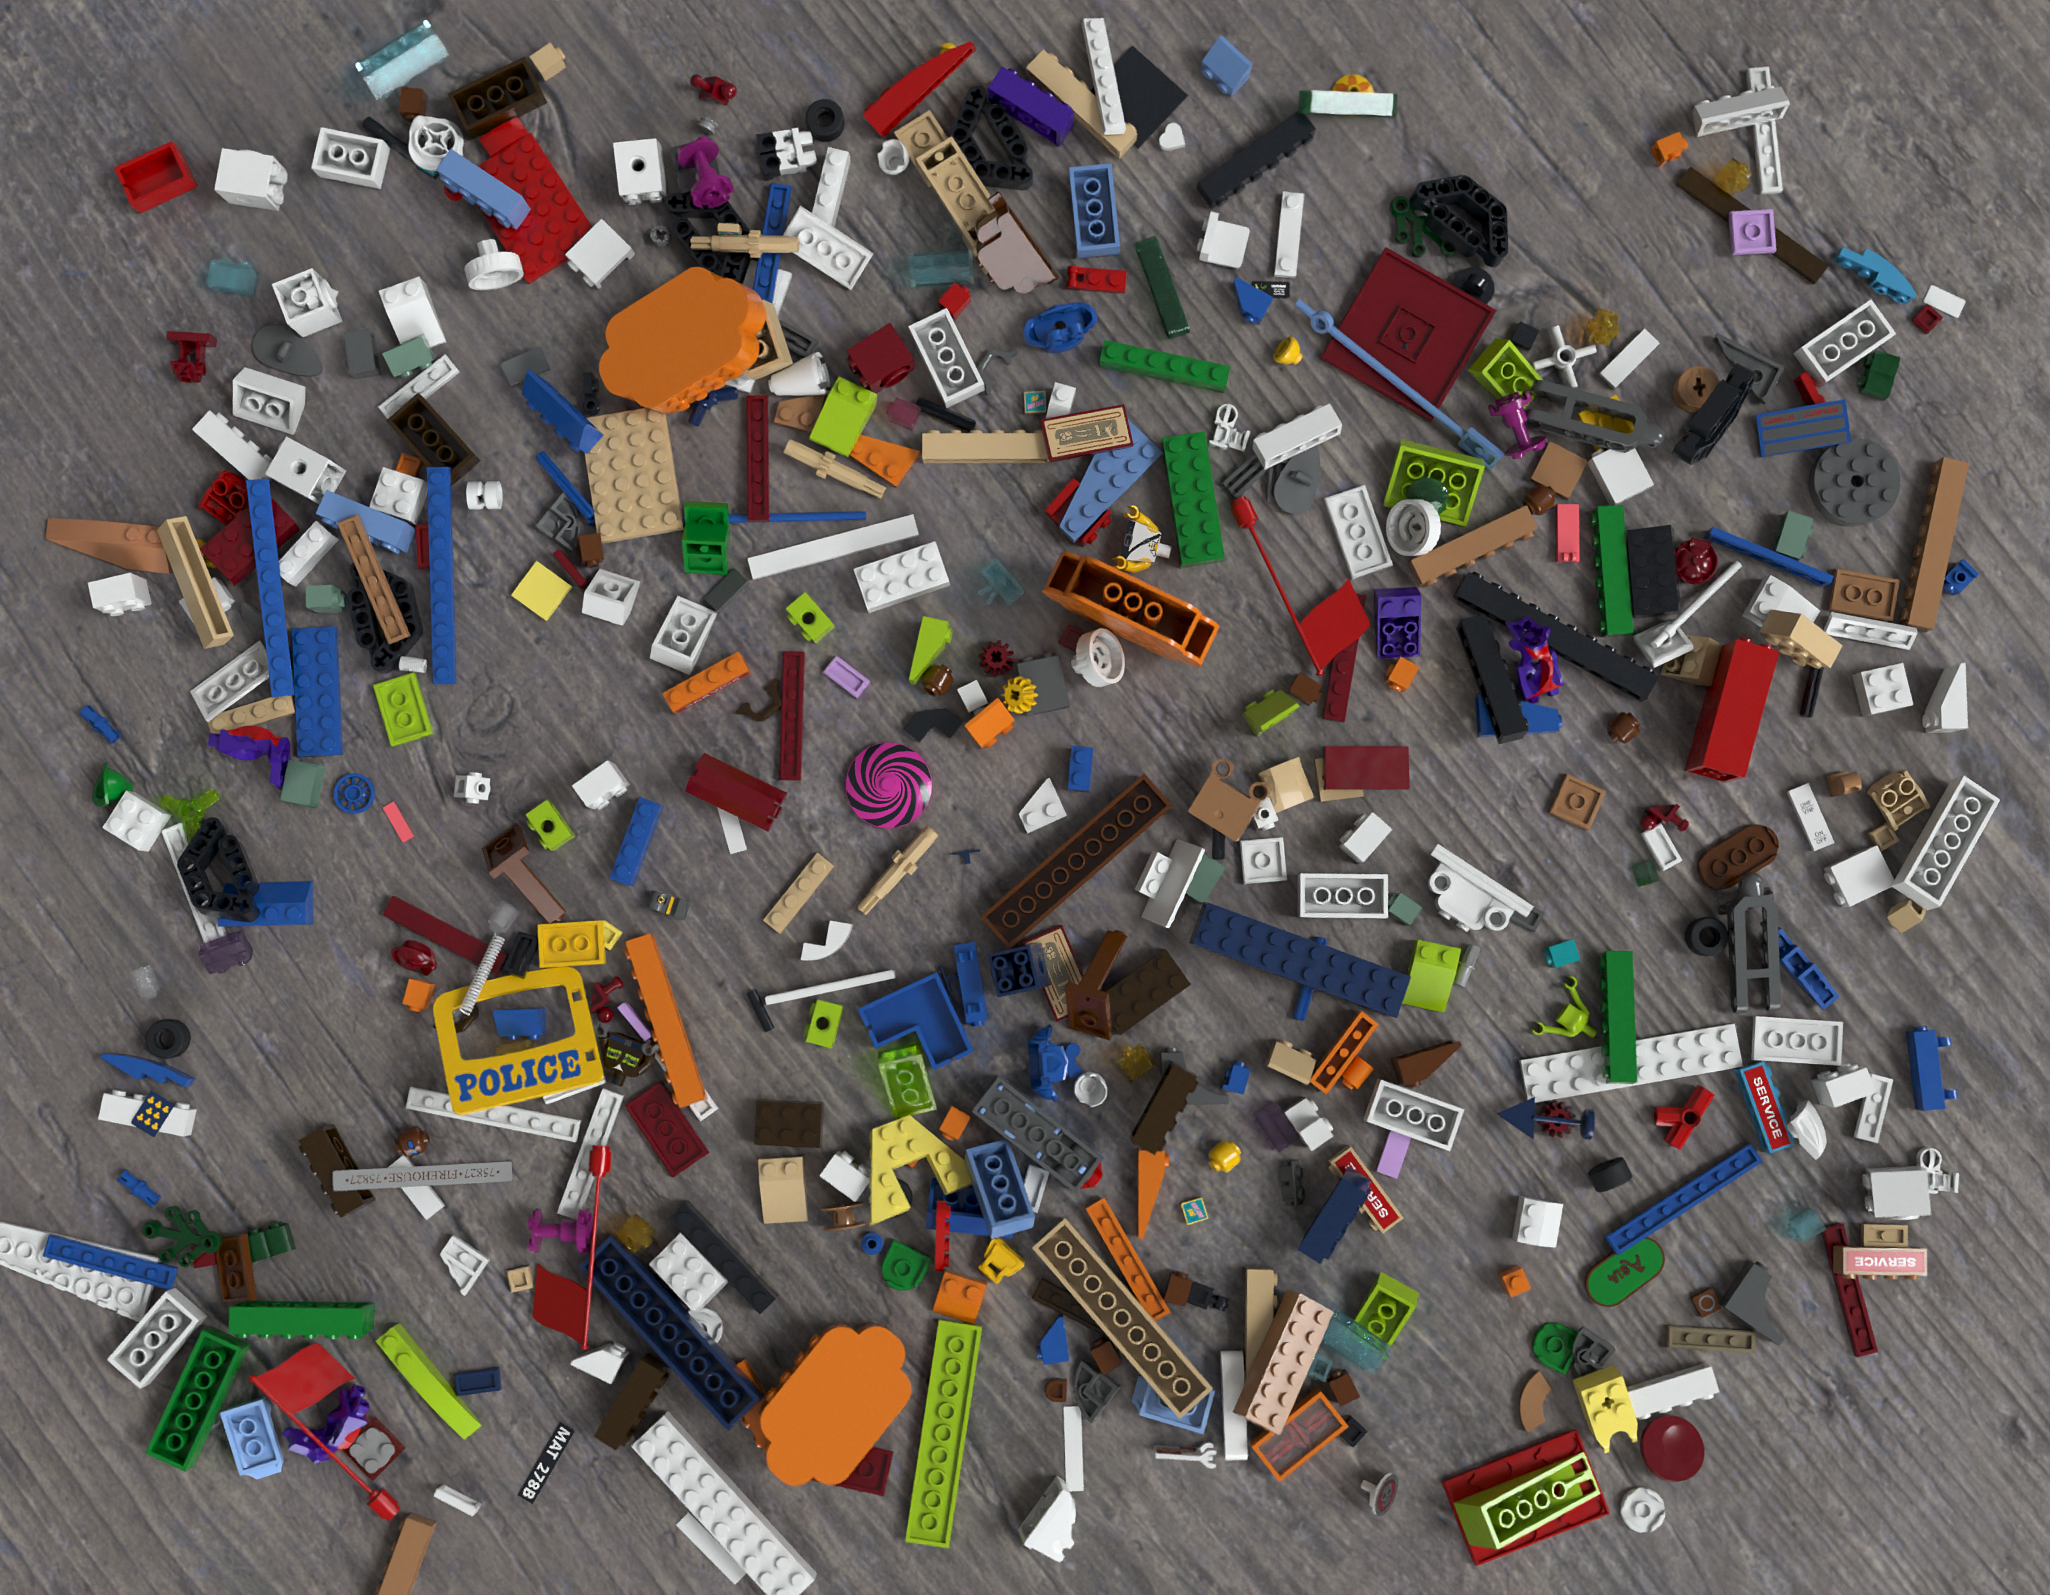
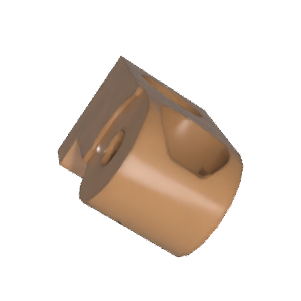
M1848 771L1826 776L1832 797L1862 789L1861 779L1857 772L1848 774Z

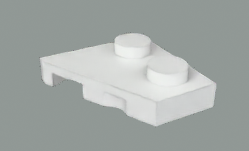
M1050 778L1046 779L1019 813L1027 834L1067 816Z
M455 1235L450 1238L440 1253L444 1263L448 1265L453 1279H456L461 1288L460 1292L464 1296L467 1295L490 1261L484 1254Z

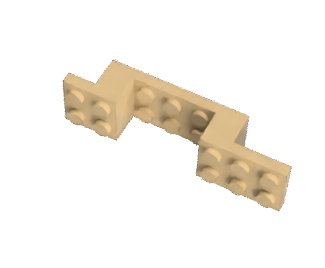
M929 110L895 131L894 135L908 150L911 162L928 187L932 186L961 230L962 240L975 259L977 256L976 244L979 241L975 231V222L978 217L990 214L995 209L988 200L990 194L952 136L949 138L946 136ZM984 267L981 268L983 273L986 275L988 273L987 270Z

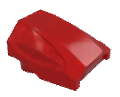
M221 471L213 484L207 489L198 507L205 509L227 526L249 507L246 480L230 471Z

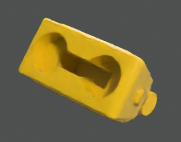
M997 1237L991 1239L989 1245L987 1244L984 1253L986 1259L977 1268L997 1285L1002 1280V1277H1009L1023 1268L1025 1260ZM992 1263L1000 1272L997 1274L988 1264Z

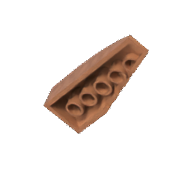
M48 518L46 540L128 570L171 574L172 572L171 564L157 531L159 527Z

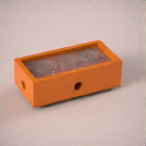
M1317 1387L1292 1407L1281 1435L1264 1429L1249 1443L1278 1482H1281L1349 1426Z

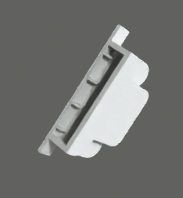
M1437 844L1431 853L1433 857L1440 861L1428 879L1429 889L1433 893L1438 894L1435 899V906L1440 910L1438 914L1447 920H1450V918L1458 922L1457 926L1465 932L1479 930L1484 925L1494 931L1502 930L1508 925L1514 911L1527 917L1534 906L1441 845Z

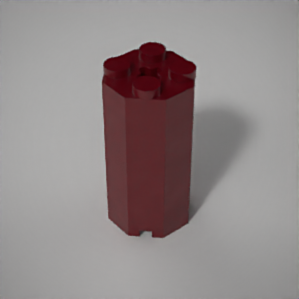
M704 753L695 766L696 771L694 775L691 774L685 792L769 832L774 822L772 819H777L782 811V807L779 805L783 804L787 792Z

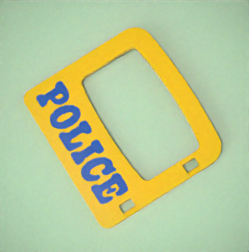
M568 966L529 971L524 979L519 976L509 975L484 981V987H481V993H478V999H475L476 1002L525 990L564 986L568 995L575 1034L540 1047L501 1056L463 1060L460 1056L453 1012L461 1007L462 1001L470 987L465 986L440 995L433 1005L451 1107L457 1115H465L597 1084L604 1077L582 977L575 968ZM579 991L581 1000L574 1002L572 993ZM593 1051L595 1060L587 1062L585 1052Z

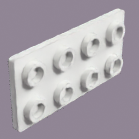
M1177 839L1169 857L1152 851L1135 888L1136 891L1150 897L1142 913V918L1170 928L1194 873L1202 860L1205 849Z

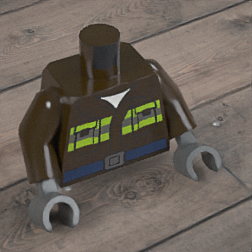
M599 1022L594 1028V1033L599 1037L604 1067L614 1071L610 1083L623 1087L626 1076L638 1077L653 1067L655 1051L659 1049L658 1044L653 1046L650 1044L651 1040L643 1042L620 1032H610L609 1035L610 1024H606L602 1028Z

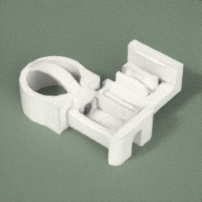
M1224 404L1217 410L1214 423L1217 425L1213 441L1210 440L1209 445L1212 447L1218 446L1222 450H1226L1229 445L1230 448L1245 451L1250 431L1247 430V432L1240 433L1235 428L1233 430L1238 417L1237 409L1233 405ZM1226 408L1224 420L1222 421L1219 418V413ZM1232 410L1234 412V419L1232 422L1227 423L1230 411Z
M1929 1147L1920 1149L1916 1155V1166H1921L1927 1170L1929 1193L1937 1194L1938 1191L1958 1193L1959 1173L1949 1172V1174H1942L1943 1171H1940L1941 1154L1936 1149ZM1927 1151L1930 1152L1928 1167L1924 1165L1922 1160L1924 1153Z

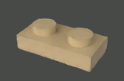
M1861 1223V1246L1908 1248V1225Z

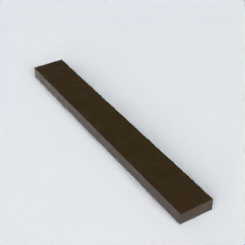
M1691 166L1676 185L1728 223L1730 211L1751 210ZM1775 227L1776 252L1771 254L1811 283H1817L1829 265Z

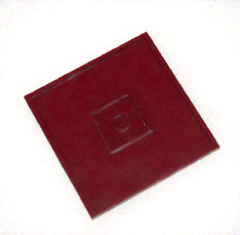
M1385 247L1340 323L1338 330L1439 409L1497 310ZM1332 337L1320 358L1321 360L1430 423L1432 422L1434 417ZM1404 342L1407 343V349H1402Z

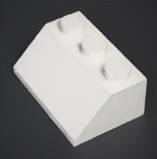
M245 367L233 379V416L294 435L305 406V387Z

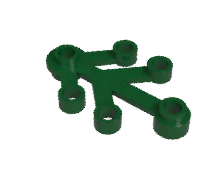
M1398 196L1391 201L1389 206L1390 212L1393 216L1397 217V243L1405 244L1409 239V233L1406 231V218L1412 223L1414 239L1412 255L1414 257L1421 258L1426 251L1423 245L1422 232L1440 246V251L1444 256L1450 257L1457 252L1453 248L1450 252L1446 251L1445 246L1448 244L1426 227L1425 218L1427 215H1416L1413 211L1421 209L1412 207L1406 197ZM1402 205L1404 209L1399 211L1396 206ZM1404 234L1406 236V239L1401 240L1399 238V235ZM1415 248H1421L1422 253H1416Z
M171 1206L165 1210V1217L168 1220H173L180 1231L164 1228L158 1220L146 1222L142 1228L143 1235L149 1239L160 1236L179 1240L170 1249L162 1250L159 1253V1259L162 1263L173 1261L175 1256L191 1243L198 1244L199 1246L191 1253H185L179 1257V1264L182 1267H188L203 1253L211 1254L217 1252L222 1245L220 1234L207 1229L197 1210L186 1212L184 1218L178 1206ZM191 1213L194 1215V1220L191 1219ZM188 1224H194L200 1235L194 1234ZM165 1253L169 1255L168 1259L165 1257Z

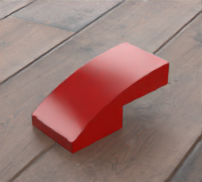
M515 117L485 134L479 139V142L491 158L526 136L528 132L519 118Z

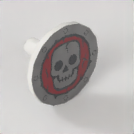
M1393 1473L1386 1474L1378 1486L1366 1480H1363L1361 1483V1488L1370 1492L1369 1507L1372 1508L1375 1515L1382 1516L1386 1514L1395 1500L1398 1490V1478Z

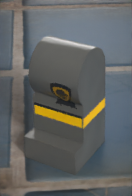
M651 891L646 907L685 920L691 901Z

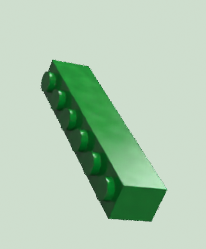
M1104 340L1099 367L1221 393H1224L1230 371V366L1108 340Z
M1623 505L1597 506L1592 510L1593 513L1590 514V524L1594 526L1592 546L1596 549V555H1594L1593 564L1594 568H1597L1598 575L1595 577V587L1599 589L1597 610L1601 613L1598 628L1602 632V637L1629 636L1633 633L1624 507Z
M1605 951L1599 957V969L1602 970L1599 988L1600 991H1603L1600 1011L1604 1013V1022H1601V1034L1605 1038V1043L1602 1044L1601 1048L1602 1056L1605 1057L1602 1076L1603 1079H1606V1084L1637 1083L1633 951Z

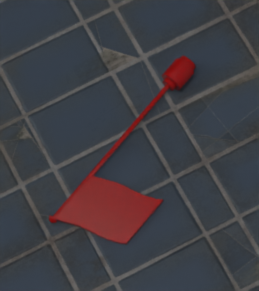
M1246 496L1240 497L1230 503L1232 507L1230 510L1238 527L1250 530L1317 670L1316 675L1321 676L1324 673L1322 669L1339 652L1360 638L1370 626V622L1348 578L1337 592L1317 605L1299 624L1253 528L1256 525L1255 521L1258 520V516L1250 500H1247Z
M592 1145V1151L589 1154L588 1172H592V1176L596 1177L587 1289L573 1280L551 1273L540 1264H537L533 1318L545 1327L568 1335L580 1343V1347L583 1350L589 1347L587 1345L600 1183L601 1177H605L606 1173H610L612 1152H610V1146Z
M319 1343L301 1349L270 1371L257 1377L256 1375H250L248 1378L249 1382L252 1381L369 1493L367 1505L381 1519L385 1518L389 1521L398 1513L400 1507L397 1505L398 1501L384 1488L371 1490L293 1415L317 1403L338 1386L355 1379Z

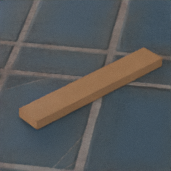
M354 515L338 522L337 525L388 644L411 636L360 516Z

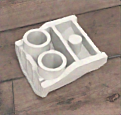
M1806 1100L1797 1106V1111L1790 1117L1791 1122L1787 1124V1128L1794 1137L1799 1139L1802 1147L1816 1160L1823 1153L1827 1140L1825 1129L1817 1111L1810 1101Z

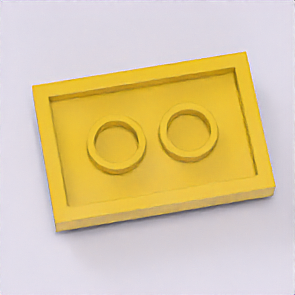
M604 920L538 924L540 968L606 964Z

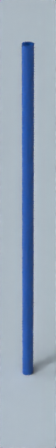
M866 511L770 513V522L866 520ZM729 514L730 523L748 522L747 514ZM682 515L683 522L685 524V515ZM595 517L587 519L588 526H596Z

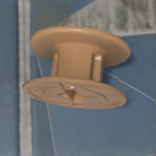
M1695 366L1687 369L1676 379L1673 385L1672 395L1675 403L1684 411L1697 413L1719 384L1718 376L1711 369L1704 366ZM1694 386H1695L1696 389L1699 388V390H1700L1699 393L1697 392V390L1694 391V389H1693Z
M847 1202L821 1207L820 1209L823 1211L832 1210L834 1224L824 1227L823 1231L843 1230L866 1225L867 1223L863 1221L855 1222L853 1208L863 1205L864 1202Z

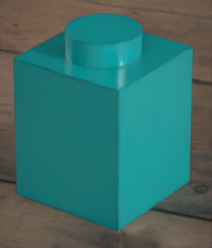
M1574 939L1544 947L1546 951L1543 953L1544 959L1551 968L1580 961Z

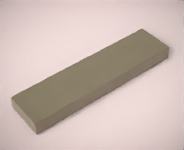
M1666 1325V1348L1755 1353L1756 1331Z

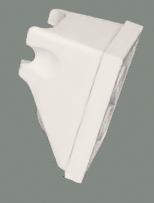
M1056 1476L1044 1492L1046 1497L1042 1495L1018 1531L1023 1544L1029 1549L1033 1548L1057 1562H1061L1065 1557L1062 1554V1550L1064 1548L1071 1549L1074 1545L1071 1537L1072 1524L1075 1523L1076 1509L1075 1501L1064 1480Z

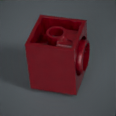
M891 323L847 350L848 358L846 360L849 363V368L854 375L859 374L858 378L863 388L876 394L885 388L896 385L916 369L913 356Z

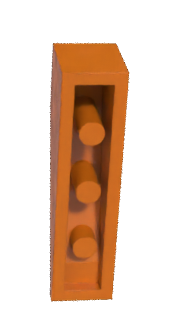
M1138 1149V1239H1143L1165 1174V1167H1169V1154H1165L1164 1149L1161 1152L1157 1151L1155 1155L1144 1149Z

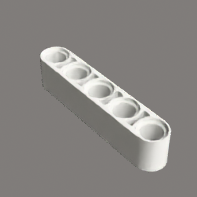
M1243 1350L1220 1351L1225 1460H1247L1246 1419L1233 1413L1245 1385Z

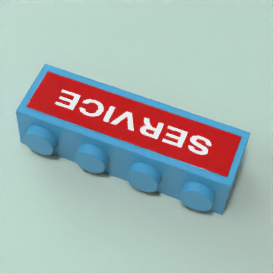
M1755 1061L1743 1067L1733 1069L1763 1152L1771 1154L1795 1145L1793 1141L1795 1137L1787 1128L1786 1110L1782 1105L1780 1106L1778 1100L1780 1096L1776 1085L1772 1084L1770 1078L1772 1072L1769 1065L1765 1064L1764 1061Z

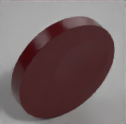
M1671 1415L1659 1417L1645 1427L1640 1439V1453L1644 1464L1653 1475L1667 1482L1688 1480L1700 1470L1703 1464L1705 1450L1701 1435L1684 1418Z

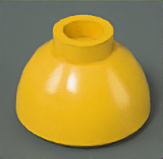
M1293 336L1286 337L1277 346L1274 352V361L1280 364L1293 363L1294 365L1300 362L1303 355L1300 353L1298 341Z

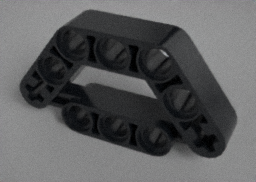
M971 87L951 128L950 136L953 137L964 156L968 152L976 154L975 157H966L975 173L978 170H985L987 172L984 176H978L984 186L1014 190L1029 189L1033 184V171L1026 163L1028 155L1026 142L1005 107L1000 103L991 104L982 87ZM980 97L976 100L975 107H973V99ZM995 113L1002 115L1000 119H994L991 116ZM982 114L986 117L990 128L1012 163L986 160L973 138ZM966 115H972L974 117L971 121H966L963 119V117ZM1010 131L1013 135L1011 137H1004L1002 133ZM957 134L966 136L963 140L955 139ZM1015 149H1021L1023 153L1021 155H1015L1013 151ZM1000 172H1005L1008 174V176L1004 179H1001L997 177V174ZM1022 175H1026L1025 180H1021Z
M1466 175L1424 181L1416 186L1409 201L1412 207L1421 209L1427 214L1425 225L1429 230L1464 257H1472L1477 253L1483 258L1487 266H1499L1508 253L1507 208L1501 201ZM1456 203L1482 224V234L1446 205Z
M690 193L669 194L665 198V206L668 213L675 220L673 224L674 233L697 266L705 268L723 278L731 279L732 275H734L735 281L742 284L750 259L749 252H727L724 264L722 265L712 250H691V238L701 237V235L687 218H715L718 223H726L729 219H735V224L740 225L742 235H749V228L731 204L727 201L720 209L709 208L708 205H702V208L693 209L694 203ZM683 227H688V228H689V230H688L687 233H685V234H680V233H679V231H680L681 228H683ZM737 255L742 256L740 262H732L733 257ZM706 261H714V265L712 267H704Z
M1736 363L1726 381L1721 380L1693 417L1687 428V431L1691 432V434L1682 437L1677 442L1672 455L1689 465L1705 459L1737 417L1757 373Z
M352 563L350 574L353 577L355 587L348 592L347 601L356 641L360 647L369 650L372 668L387 674L395 669L399 664L401 656L405 657L423 635L414 587L404 578L383 570L407 628L410 625L415 626L414 633L400 640L401 647L398 651L394 652V643L388 644L387 639L381 645V636L375 611L355 564ZM405 584V591L398 593V586ZM363 594V601L356 603L357 595ZM409 604L410 611L407 614H403L402 608ZM367 614L368 621L365 624H361V617ZM372 635V643L366 645L365 638ZM386 653H390L391 655H393V657H389V655H387ZM382 659L384 660V663H386L384 667L380 663Z
M215 817L206 819L177 861V867L190 900L202 915L241 922H253L260 915V909L253 897L259 891L260 886L246 850L235 836L228 835L227 828L219 819ZM219 849L239 895L215 892L212 889L205 870ZM250 881L247 886L243 887L246 882ZM208 900V902L202 906V903ZM229 903L227 908L222 909L225 904Z

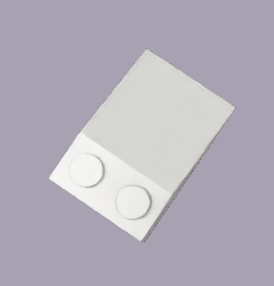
M420 277L379 291L400 344L422 334L425 335L431 348L446 343L426 283Z
M1770 575L1761 581L1742 616L1762 627L1771 609L1800 613L1813 623L1820 610L1792 587Z
M677 596L652 644L650 659L690 675L699 658L717 612Z
M1965 663L1944 668L1925 709V715L1922 718L1925 733H1951L1968 728Z

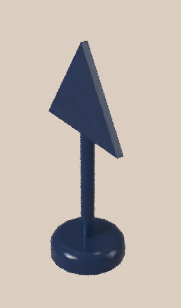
M1535 1097L1497 1113V1115L1531 1139H1534V1121L1580 1126V1135L1583 1139L1587 1140L1593 1137L1595 1128V1113L1593 1109H1585L1580 1120L1534 1115Z

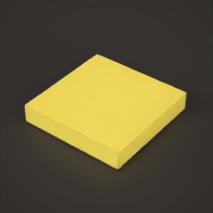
M536 561L511 596L547 621L572 586Z

